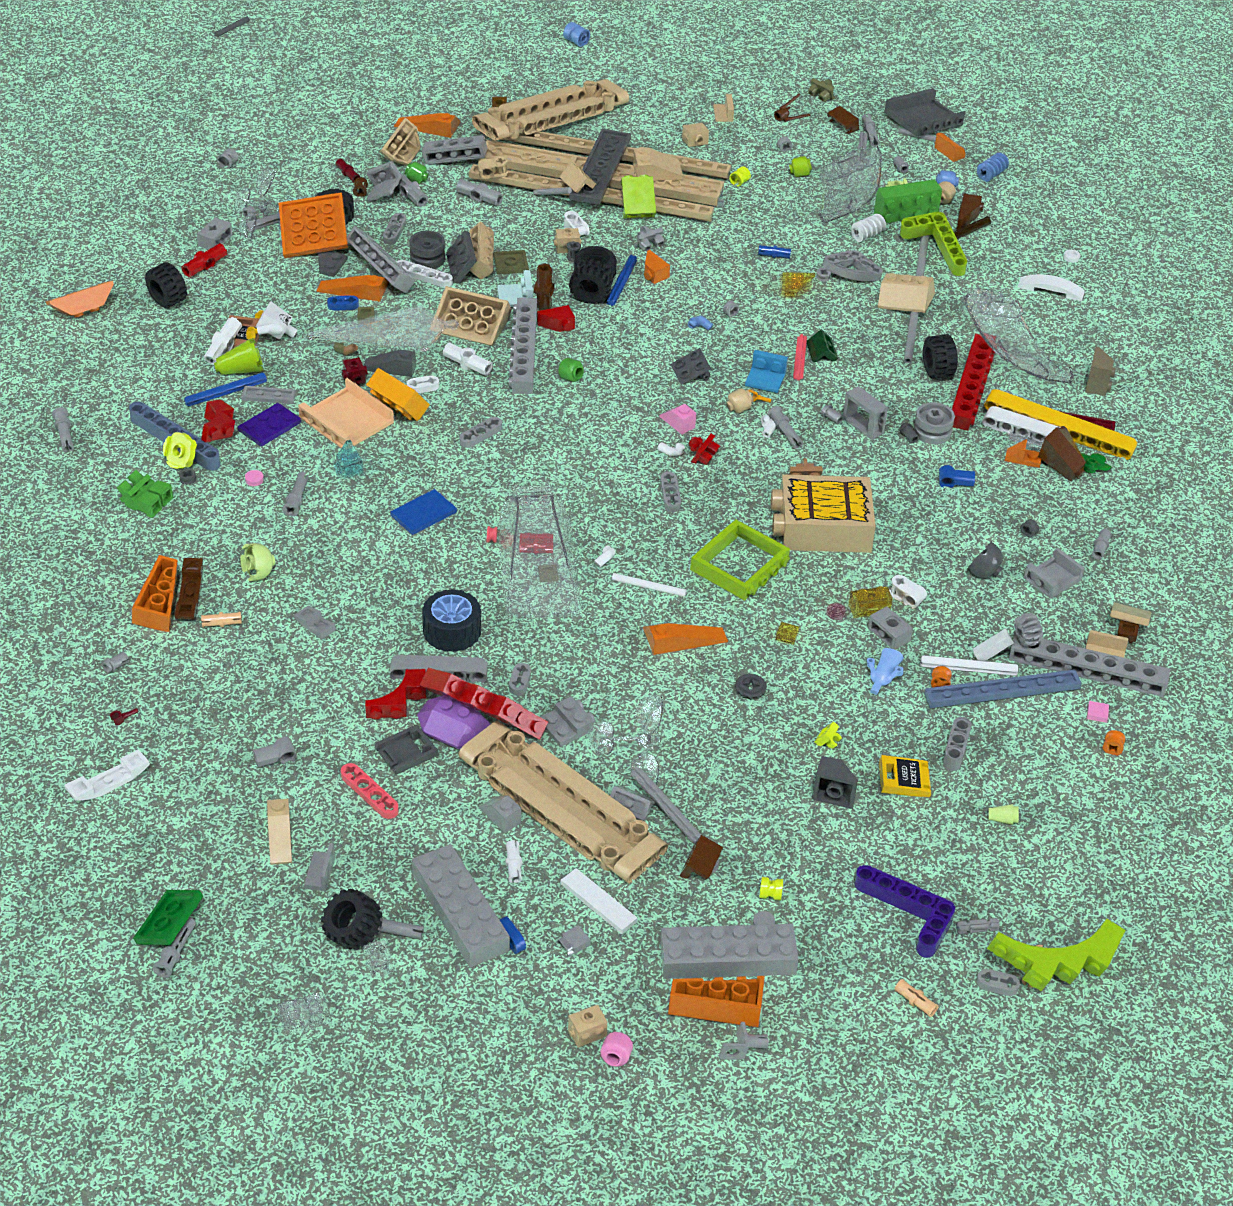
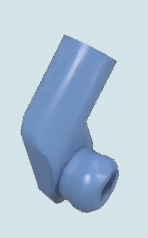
M701 315L692 317L688 321V327L691 329L703 326L709 331L713 327V324Z

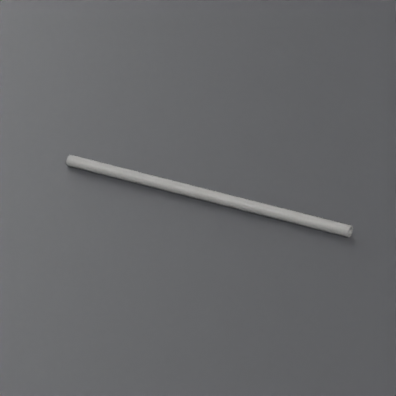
M929 235L921 237L916 276H924ZM910 312L904 363H912L919 312Z

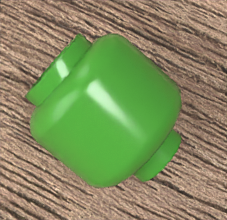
M418 162L409 163L404 173L411 182L416 181L418 184L422 181L425 182L429 175L427 167Z
M565 358L559 365L558 373L561 378L576 382L583 376L584 369L580 361Z

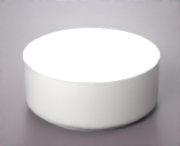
M1067 250L1064 253V259L1071 263L1078 262L1080 253L1076 250Z

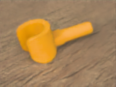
M752 389L748 390L753 393V402L756 400L771 402L770 398L758 395Z

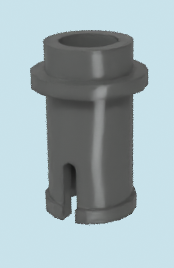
M907 422L903 423L899 428L900 433L904 434L911 444L918 442L920 437L913 430V426Z

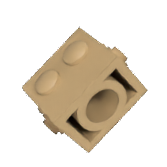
M703 123L683 125L682 139L688 147L706 145L709 140V130Z
M578 228L556 229L554 245L556 246L557 253H568L567 243L571 241L582 243Z
M595 1005L569 1015L568 1031L577 1047L607 1036L608 1022L599 1006Z

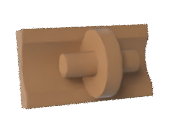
M803 458L802 463L790 466L788 475L821 476L823 469L822 466H814V463H807V458Z

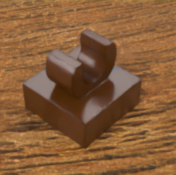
M1120 620L1117 636L1128 638L1129 643L1136 642L1139 624Z

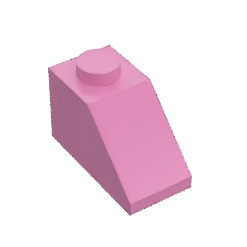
M686 404L672 408L659 415L660 418L680 434L695 428L696 412Z

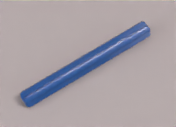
M629 255L607 298V305L614 306L637 262L636 255Z
M259 373L186 396L184 402L187 407L243 390L244 386H255L267 382V377L264 373Z

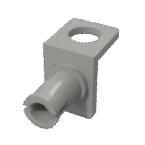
M741 1022L736 1032L738 1043H724L718 1056L722 1060L744 1059L749 1048L767 1049L768 1035L748 1034L745 1022ZM730 1049H737V1050H738V1051H737L736 1053H734V1054H727V1053H726V1052H727L728 1050H730Z

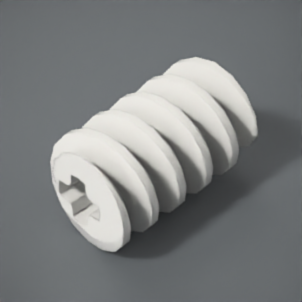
M874 214L853 223L851 227L852 237L857 242H861L876 234H880L886 230L885 219L880 214Z

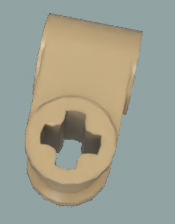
M507 158L481 159L478 162L480 176L483 179L506 177L508 175L506 168Z

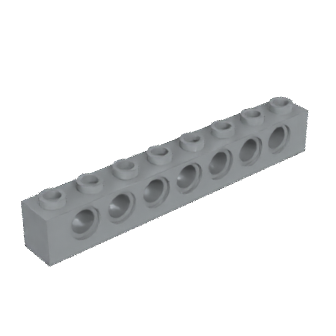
M517 298V304L513 305V324L515 325H512L510 366L513 367H510L509 388H512V394H533L537 298Z
M1015 633L1014 644H1012L1009 655L1010 661L1056 672L1076 670L1078 677L1160 697L1165 695L1170 674L1169 668L1047 639H1042L1040 643L1034 646L1025 647L1017 639V634Z

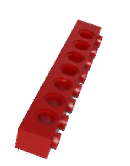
M975 333L952 407L955 415L953 428L969 431L970 425L974 426L975 415H977L996 352L997 344H994L995 337Z

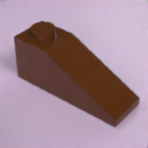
M963 194L957 230L969 225L979 216V212H983L984 203L981 202L982 196Z

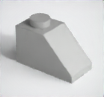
M508 795L496 796L479 806V809L504 833L521 824V807Z

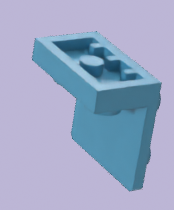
M755 350L752 368L746 379L745 386L778 393L786 375L788 357Z

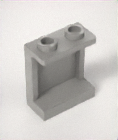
M1057 548L1054 550L1053 557L1036 567L1032 563L1028 564L1025 569L1024 579L1052 599L1080 582L1083 577L1084 567Z

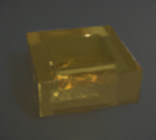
M781 622L775 640L794 645L800 626Z

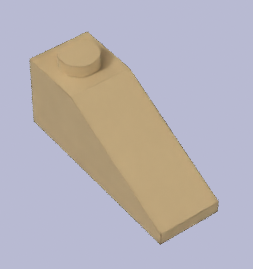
M267 800L270 864L292 863L289 800Z

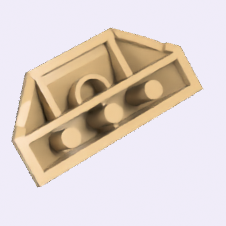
M404 118L379 153L389 161L407 166L421 149L417 127Z

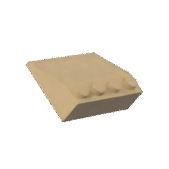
M446 286L430 331L493 346L506 326L512 309L507 300Z

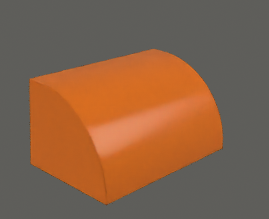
M936 134L935 149L953 162L965 158L964 148L945 134Z

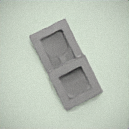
M307 606L294 615V618L302 626L321 640L336 631L335 624L322 618L321 611L313 607Z

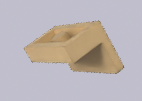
M726 94L725 104L713 105L716 122H733L734 106L732 94Z
M572 162L560 175V178L576 193L585 184L592 189L596 185L583 170Z
M1090 630L1085 649L1124 658L1128 638Z

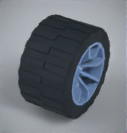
M456 589L442 590L441 592L434 593L424 602V607H422L423 635L429 645L445 652H457L466 650L479 640L478 638L481 636V606L470 593Z

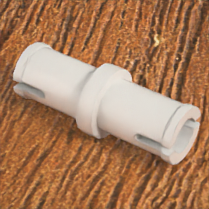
M515 840L508 841L506 843L507 858L505 860L508 867V880L512 883L513 878L514 883L521 882V866L523 863L519 853V842H515Z

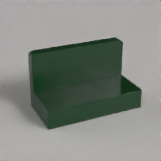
M822 329L807 340V346L813 362H817L823 356H826L832 362L838 359L832 338Z

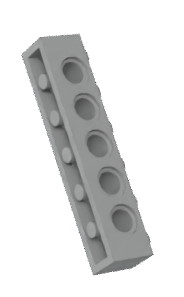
M354 226L347 236V241L394 287L407 293L416 280L370 235Z

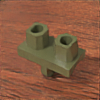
M815 78L811 80V86L808 89L810 95L815 97L819 93V99L823 102H826L828 99H835L832 80L819 81Z

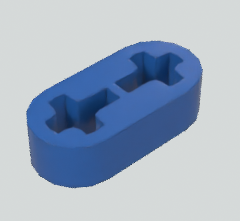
M352 295L332 296L327 299V307L332 311L355 310L359 307V299Z
M507 916L499 919L510 936V948L514 954L525 950V940Z

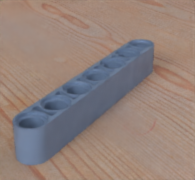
M137 401L129 405L132 423L162 442H165L166 438L172 436L175 432L186 433L197 444L193 461L210 471L217 470L220 467L218 449L205 443L196 435L142 402Z

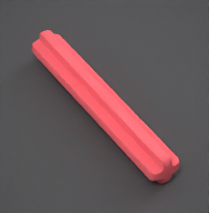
M803 334L797 337L793 378L797 379V381L803 379L807 336Z

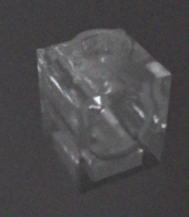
M385 940L363 946L364 960L372 979L393 973V960Z

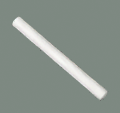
M613 573L612 576L613 581L685 597L687 592L686 589Z

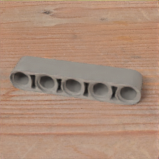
M395 655L391 659L389 675L393 680H403L405 669H425L427 671L428 668L452 673L469 683H484L487 679L488 663L485 659L478 657Z

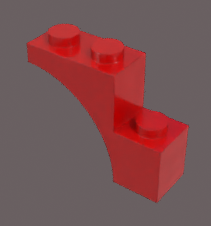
M221 399L207 402L204 418L209 422L204 423L201 436L202 441L207 443L233 436L235 420L232 419L234 413L232 406Z
M405 669L403 681L394 691L380 698L365 700L366 718L376 720L380 718L398 719L407 717L406 699H426V689L419 686L426 670Z

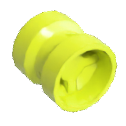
M742 166L731 173L729 179L731 184L738 183L737 186L739 187L751 178V174L746 167Z
M762 877L759 898L766 899L770 896L774 900L781 901L783 879L777 878L771 881L768 877Z

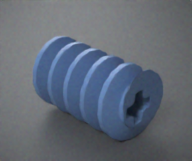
M996 153L983 161L977 167L978 177L988 182L1009 167L1007 156L1002 153Z

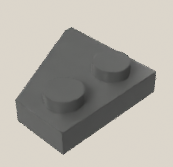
M331 251L318 253L319 274L335 277L348 260V256Z

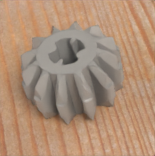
M1025 613L1015 618V633L1022 645L1025 647L1034 646L1042 641L1043 627L1036 615Z

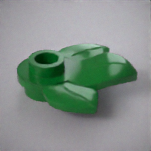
M1081 453L1086 462L1084 466L1085 472L1095 473L1098 469L1108 471L1112 468V466L1105 463L1106 458L1101 454L1093 453L1087 455Z

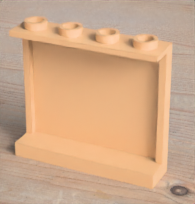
M348 378L345 379L346 388L310 407L304 402L298 405L299 417L344 451L394 423V413L390 407H387L379 399L373 397Z

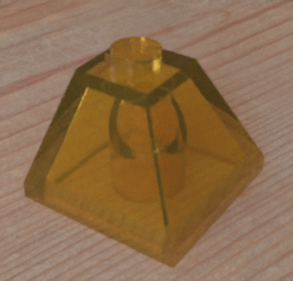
M782 272L779 277L781 294H785L784 297H794V294H798L814 279L815 273Z

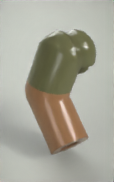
M340 340L335 341L333 346L335 352L345 356L358 350L355 343L344 346V343Z

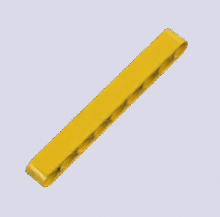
M998 389L991 390L984 403V407L987 410L991 406H996L1058 427L1065 426L1074 442L1120 458L1123 457L1126 460L1131 459L1137 447V441L1130 436Z

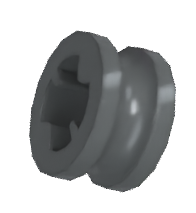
M186 468L179 472L182 484L190 485L196 481V473L193 469Z
M1028 519L1020 527L1021 532L1029 538L1039 532L1038 524L1032 519Z

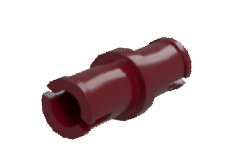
M342 158L336 161L335 165L353 183L356 178H360V175L354 171V168Z

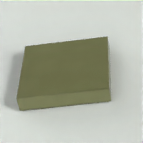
M525 250L493 252L496 274L524 273L525 270H529Z

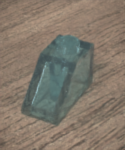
M347 440L336 455V464H334L336 473L340 474L343 479L363 474V461L351 440Z

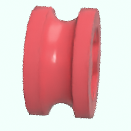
M488 526V543L490 541L497 542L498 527L491 528V526Z

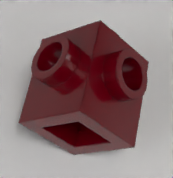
M360 358L343 360V370H341L343 380L348 378L357 385L366 383L367 367L366 365L363 366Z

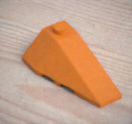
M435 113L399 117L394 127H398L406 118L417 127L418 132L451 138L461 121L455 115Z
M376 275L321 281L316 291L340 296L352 295L359 299L380 302L389 281L384 277Z

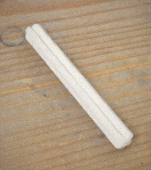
M925 655L921 657L922 667L935 668L937 666H945L950 670L1012 676L1018 674L1017 664Z

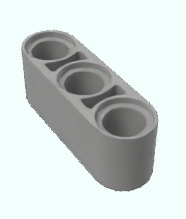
M957 717L953 722L943 760V766L949 771H957L961 768L972 726L968 718Z

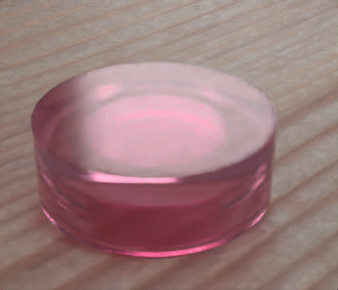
M832 603L827 606L826 614L830 619L841 620L845 617L846 609L843 605Z

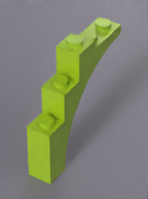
M1106 918L1090 938L1076 945L1063 948L1031 946L998 932L989 943L987 949L1012 964L1015 968L1025 972L1022 980L1042 991L1050 982L1053 974L1068 984L1075 980L1082 968L1100 977L1108 968L1126 930Z

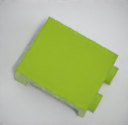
M644 174L639 177H633L632 175L622 177L620 185L622 186L623 218L655 217L656 205L653 176Z

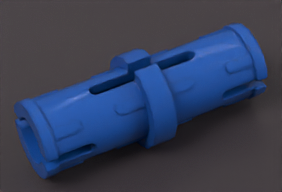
M759 245L758 255L790 259L791 249L779 248L775 245L774 247Z

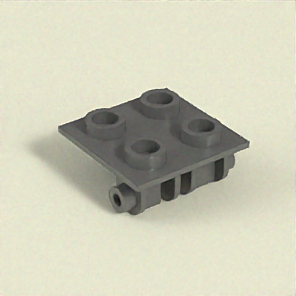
M700 348L670 364L681 385L688 383L698 376L704 380L710 378L709 370H711V367Z

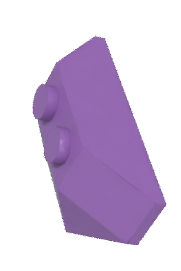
M444 695L427 700L417 714L421 729L425 735L457 749H461L463 745L491 725L478 710Z

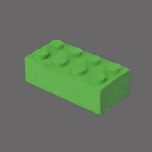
M935 179L877 188L874 214H880L886 223L902 221L907 217L939 212L942 188Z

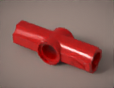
M221 243L205 252L200 250L194 255L192 260L181 266L182 272L187 277H191L203 269L208 270L210 267L215 266L216 261L227 255V250Z

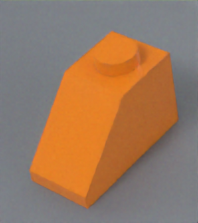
M648 250L644 269L646 280L656 284L669 278L670 265L654 252Z

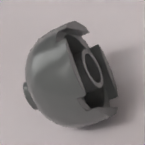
M992 541L967 568L977 578L986 579L992 575L996 577L1003 569L1001 567L1003 554Z

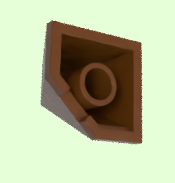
M1061 426V428L1056 427L1045 437L1038 457L1072 482L1075 478L1079 479L1083 475L1086 462L1065 426Z

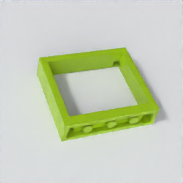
M735 519L691 557L690 570L745 601L750 595L754 596L760 586H765L771 576L775 577L781 567H786L787 562L790 560V548ZM737 537L774 556L745 583L709 563Z

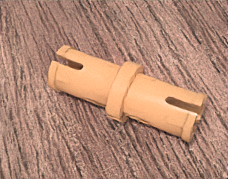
M219 612V614L201 615L202 627L218 625L224 627V625L242 624L241 612L225 614Z
M901 979L895 986V991L909 1000L910 1005L913 1007L917 1006L929 1017H932L938 1010L939 1005L924 996L922 990H916L904 979Z

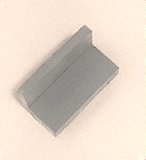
M621 785L614 786L610 795L629 809L636 818L646 821L651 806L657 804L652 798Z
M329 843L327 853L313 852L304 884L305 889L327 890L335 861L333 843Z

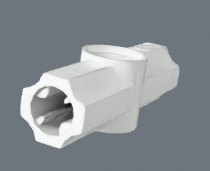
M234 317L228 318L221 331L215 332L212 344L204 355V359L208 363L214 365L216 358L232 349L234 338L242 327L241 322Z
M450 342L445 345L443 356L460 363L462 369H473L485 376L490 374L493 363L475 355L474 349H462Z

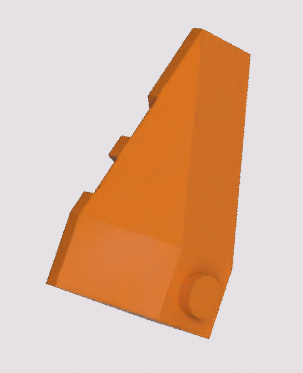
M673 623L643 627L653 655L728 642L722 627Z

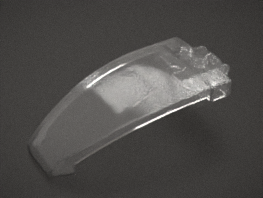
M877 145L866 150L862 146L856 151L852 150L851 153L847 152L846 155L837 156V158L832 159L831 164L821 167V178L823 179L821 212L820 210L816 212L823 224L860 210L874 198L880 185L882 153Z
M975 288L973 293L968 292L962 301L982 338L1006 362L1044 380L1069 384L1074 380L1072 367H1068L1063 371L1040 348L1022 317L1025 312L1018 300H1013L1010 296H1004L999 291L994 292L993 290H982L981 288Z

